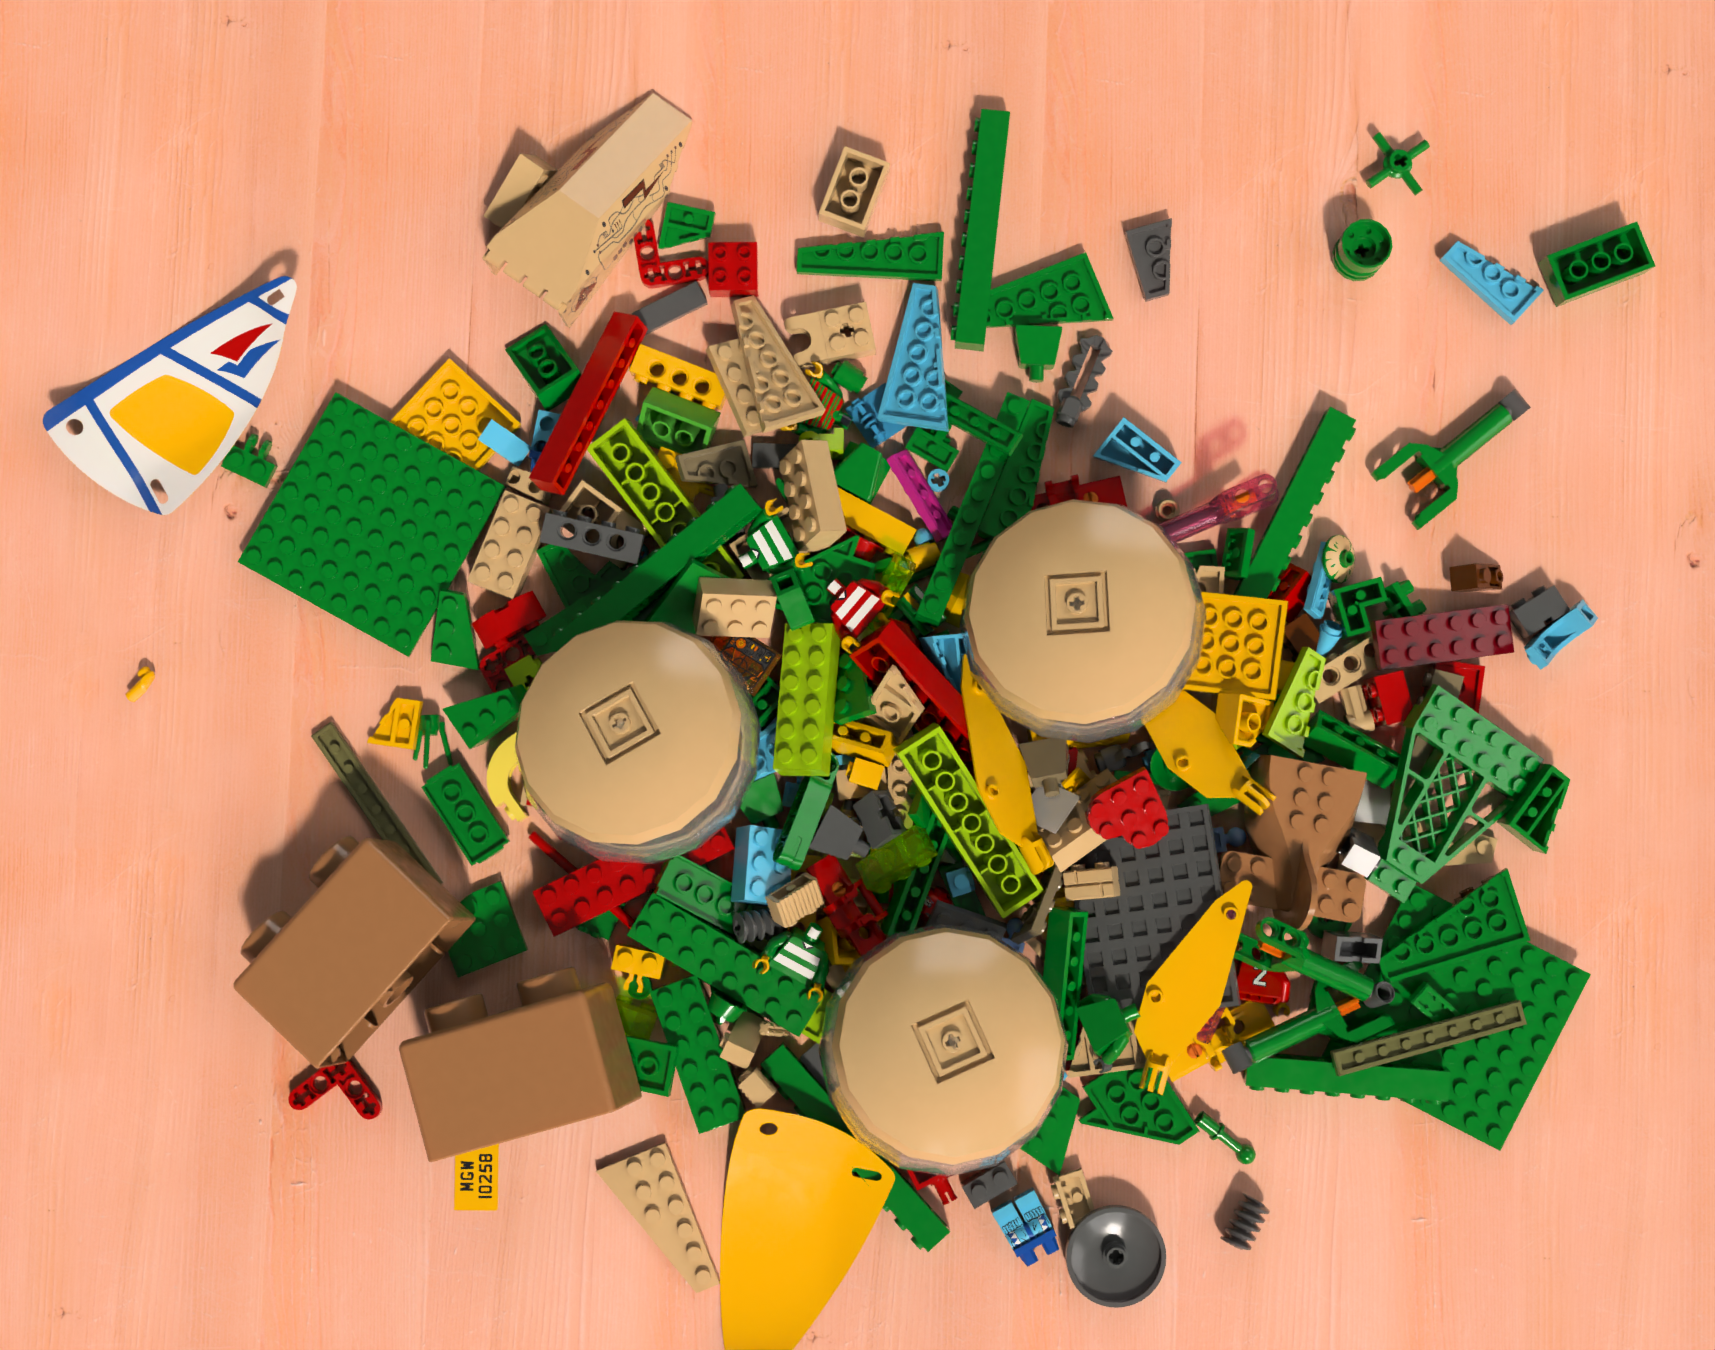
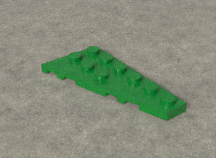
M1085 252L991 289L986 328L1113 321L1114 318ZM954 304L951 305V309H952L953 312H954Z

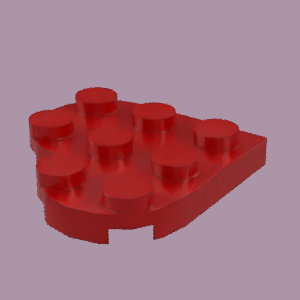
M1141 767L1097 791L1091 796L1087 812L1085 811L1087 824L1096 834L1104 839L1122 836L1126 842L1137 849L1156 844L1169 832L1166 810L1145 767Z

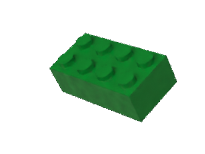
M1638 222L1547 255L1538 263L1556 307L1645 274L1655 267Z

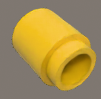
M926 542L906 550L907 555L903 556L907 569H912L916 573L937 565L941 554L935 542Z

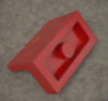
M1289 563L1287 569L1278 577L1281 581L1275 592L1271 591L1267 598L1288 601L1286 622L1288 623L1293 621L1304 607L1307 587L1312 578L1306 570L1292 563Z

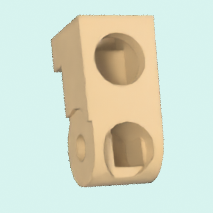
M512 467L505 485L548 505L553 493L540 490L529 479L531 472Z

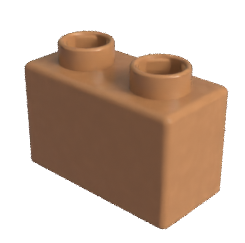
M352 836L343 837L321 855L310 870L309 879L318 889L293 917L285 911H279L269 916L248 936L241 947V955L250 964L233 983L235 991L317 1069L348 1062L476 919L465 906L395 841L364 838L359 843Z
M569 967L518 982L517 989L522 1004L521 1007L488 1016L483 995L476 994L425 1009L424 1015L429 1033L402 1041L399 1051L428 1161L435 1162L612 1113L641 1099L642 1093L612 986L609 983H601L581 989L575 967Z

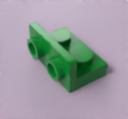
M1227 528L1221 566L1225 567V578L1237 581L1241 580V578H1248L1255 535L1254 529Z

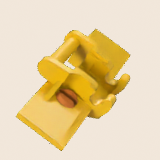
M1246 1001L1231 1010L1227 1007L1216 1010L1201 1030L1222 1018L1225 1025L1201 1038L1196 1035L1170 1067L1168 1076L1171 1082L1207 1063L1215 1072L1222 1069L1221 1063L1226 1061L1221 1052L1222 1050L1240 1041L1243 1044L1244 1040L1275 1026L1264 1003ZM1235 1020H1240L1243 1024V1029L1240 1033L1236 1034L1234 1032Z

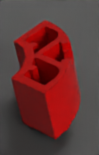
M532 590L508 601L506 605L499 609L491 610L474 621L472 626L485 649L493 646L499 649L510 642L508 639L524 630L530 632L539 626V621L545 618L546 614Z

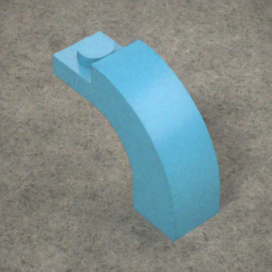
M1583 599L1569 608L1570 611L1548 624L1524 646L1528 659L1532 664L1537 665L1540 670L1549 665L1563 647L1591 628L1597 621L1598 617Z

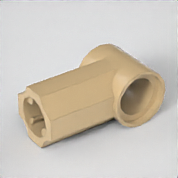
M1361 684L1340 690L1339 693L1345 712L1344 723L1361 733L1374 731V719L1371 712L1367 709Z

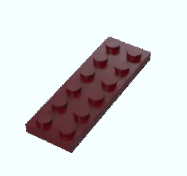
M1508 604L1371 621L1377 670L1514 653Z

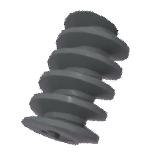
M769 908L766 910L735 912L732 919L733 930L739 943H744L746 940L753 942L755 939L762 941L764 938L770 940L771 937L782 933V931H787V928L772 920Z
M1243 1193L1247 1198V1202H1238L1243 1210H1234L1238 1220H1229L1234 1228L1225 1227L1224 1229L1229 1234V1238L1222 1236L1220 1238L1240 1250H1251L1252 1247L1247 1240H1256V1237L1251 1232H1260L1261 1229L1256 1222L1264 1223L1266 1220L1260 1214H1269L1270 1211L1263 1203Z

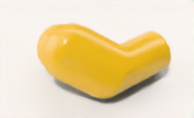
M147 666L142 667L137 672L141 679L125 694L131 702L138 700L155 679L154 671H151Z

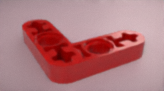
M647 220L645 223V227L650 228V230L646 231L648 241L643 242L641 232H638L634 237L640 278L645 287L655 289L701 281L708 277V261L703 257H692L660 263L655 230L650 220ZM644 248L654 250V256L651 259H643L641 257V251ZM697 263H701L702 267L706 266L705 269H702V274H698L696 270L689 271L690 276L686 277L684 265L688 264L689 269L696 268ZM672 267H679L682 270V275L679 278L673 279L669 276L668 272ZM664 268L665 281H662V276L655 277L654 282H650L648 278H645L649 275L648 272L653 271L654 275L662 274L660 269Z
M524 635L482 658L480 670L493 693L497 691L498 683L503 680L508 681L510 687H513L504 669L529 654L532 656L536 655L531 646L526 648L529 653L525 655L524 649L519 645L520 642H523V645L529 644ZM516 647L520 652L519 658L515 661L508 660L506 656L508 649ZM501 653L502 659L507 663V666L504 667L503 663L495 666V672L491 670L486 671L487 662L489 660L497 662L500 660L497 655Z
M351 1060L345 1063V1074L339 1072L332 1078L329 1073L337 1069L338 1065L323 1067L292 1090L288 1097L289 1104L293 1109L303 1110L338 1085L364 1119L376 1118L383 1109L380 1098ZM318 1076L326 1078L327 1087L325 1090H319L315 1087L314 1082ZM352 1081L361 1083L362 1091L360 1094L355 1095L350 1092L349 1085ZM309 1089L313 1092L304 1099L305 1104L296 1102L298 1098L297 1092L300 1095ZM368 1093L369 1096L365 1099L369 1104L373 1102L376 1104L374 1108L375 1113H367L365 1111L367 1108L365 1101L362 1100L359 1103L357 1099Z

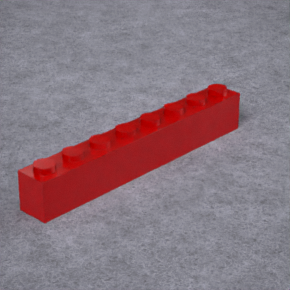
M613 312L529 476V479L540 490L560 495L565 494L648 330L638 316Z

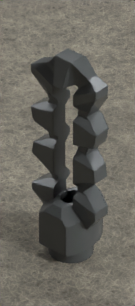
M1098 335L1090 338H1081L1079 342L1081 354L1074 355L1072 358V365L1075 370L1068 371L1064 378L1069 388L1060 389L1057 394L1060 406L1056 413L1055 421L1062 426L1073 428L1074 424L1078 421L1080 413L1090 408L1092 402L1087 395L1097 391L1098 382L1095 380V377L1102 376L1106 370L1102 361L1110 357L1113 351L1107 346L1105 339ZM1091 346L1094 350H1100L1079 400L1078 397L1070 395Z
M1152 738L1149 742L1143 741L1132 745L1131 749H1122L1120 745L1115 744L1098 750L1099 753L1094 754V759L1100 773L1105 769L1112 772L1126 766L1127 761L1125 757L1137 756L1143 750L1156 749Z

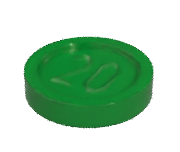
M637 975L634 976V980L630 982L628 993L633 998L644 999L650 994L652 982L648 977H642L644 988L642 993H638Z

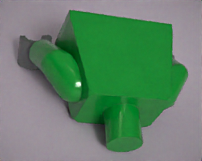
M1092 993L1080 1000L1076 1011L1094 1053L1098 1056L1102 1055L1101 1058L1095 1059L1093 1063L1094 1065L1102 1063V1070L1099 1073H1105L1112 1069V1063L1120 1056L1129 1042V1037L1133 1034L1128 1022L1141 1017L1135 1003L1121 1008L1120 1003L1115 998Z

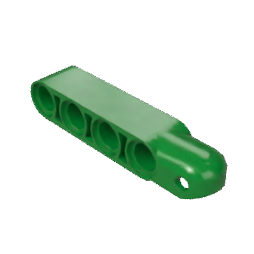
M831 753L830 776L803 777L774 850L773 861L797 871L802 866L830 795L832 784L839 769L838 759L833 753Z

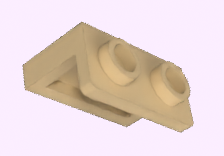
M1081 1168L1053 1177L1055 1184L1050 1185L1055 1200L1060 1199L1062 1208L1058 1209L1062 1223H1068L1070 1229L1075 1228L1074 1225L1082 1217L1095 1210Z

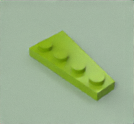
M1302 647L1262 735L1299 758L1304 757L1305 749H1302L1304 739L1309 736L1310 727H1308L1310 713H1314L1316 705L1314 703V696L1316 690L1320 688L1326 658L1310 647Z

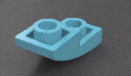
M492 419L477 439L517 467L520 466L531 449L530 445Z

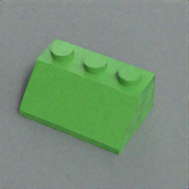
M652 387L643 401L637 431L651 447L659 450L660 447H664L681 454H686L710 447L721 413Z

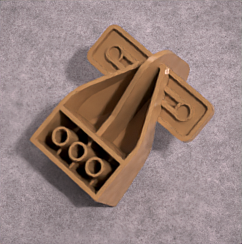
M1260 755L1252 763L1250 776L1276 796V798L1272 801L1264 796L1269 801L1270 806L1266 810L1263 809L1261 816L1245 805V828L1253 854L1236 851H1225L1221 854L1219 871L1223 895L1242 881L1248 880L1252 883L1248 905L1270 908L1273 910L1274 919L1301 931L1309 926L1313 916L1349 923L1356 922L1362 912L1366 888L1365 878L1359 873L1326 867L1342 849L1350 835L1367 773L1279 756Z

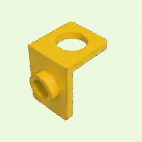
M1077 767L1061 785L1067 791L1073 793L1089 782L1090 779L1080 767Z

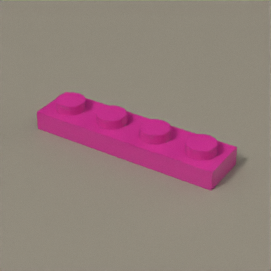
M907 449L890 456L886 460L892 472L898 478L905 493L909 496L935 541L940 542L948 538L953 524Z

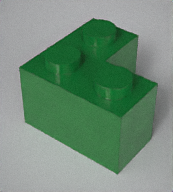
M1381 577L1329 592L1328 596L1336 623L1340 624L1343 628L1341 639L1371 631L1365 607L1388 600Z

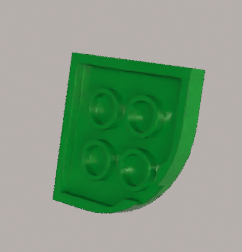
M502 881L477 890L460 902L476 919L448 950L458 978L528 950Z

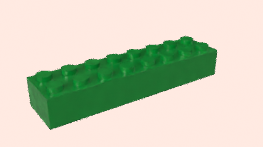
M653 892L627 936L798 1037L820 1003H817L819 994L816 991H812L810 999H807V993L814 987L813 984L808 987L769 966V970L766 973L760 974L763 969V963L759 962L756 968H752V963L756 959H761V950L746 941L739 943L736 936L657 896ZM822 987L821 990H822V992H823V997H824V995H825V990H823L824 988Z

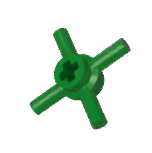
M1381 132L1377 133L1372 139L1385 155L1383 169L1365 181L1366 185L1371 189L1388 176L1395 179L1402 178L1415 196L1418 195L1423 189L1410 173L1412 159L1430 147L1429 143L1424 139L1407 152L1400 149L1393 150Z

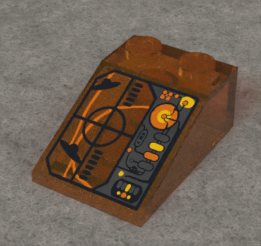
M712 636L705 646L729 673L731 682L754 697L782 656L766 644L752 637Z

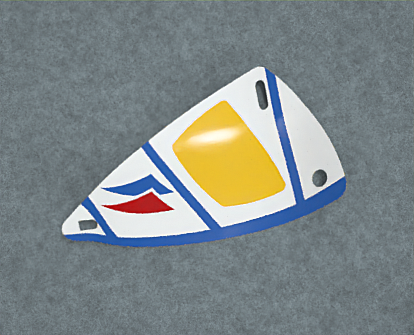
M288 276L274 279L170 334L48 410L43 417L44 428L66 457L104 489L122 500L159 515L171 514L196 491L220 464L243 433L261 403L279 359L287 320L297 291L296 282ZM280 289L285 297L274 305H270L267 301L268 296ZM69 420H79L83 424V431L78 435L70 434L66 429V424ZM154 479L160 481L168 496V501L164 504L158 501L150 484Z

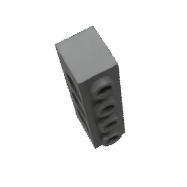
M554 509L552 514H545L539 542L639 564L645 535L640 534V529L626 526L625 531L615 529L616 523L603 520L601 525L591 523L592 518L577 515V519L567 518V512ZM570 523L575 527V534L570 538H566L562 530L566 524ZM591 529H596L599 532L600 537L596 543H590L587 540V533ZM614 535H621L624 539V544L619 549H615L611 545V539Z

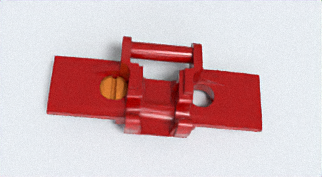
M1076 474L1070 476L1071 479L1054 484L1052 480L1044 482L1045 493L1034 496L1035 499L1031 511L1035 510L1040 504L1050 506L1073 499L1118 504L1125 509H1128L1120 476L1079 484V476Z
M827 855L806 869L808 874L817 878L822 896L825 899L824 904L826 907L823 910L841 939L844 937L846 940L850 939L863 962H866L890 945L877 923L887 916L888 912L882 909L867 885L865 876L852 884L837 858L831 855ZM857 887L875 914V917L870 912L865 915L861 914L853 899L858 896ZM860 927H864L868 931V939L860 936Z

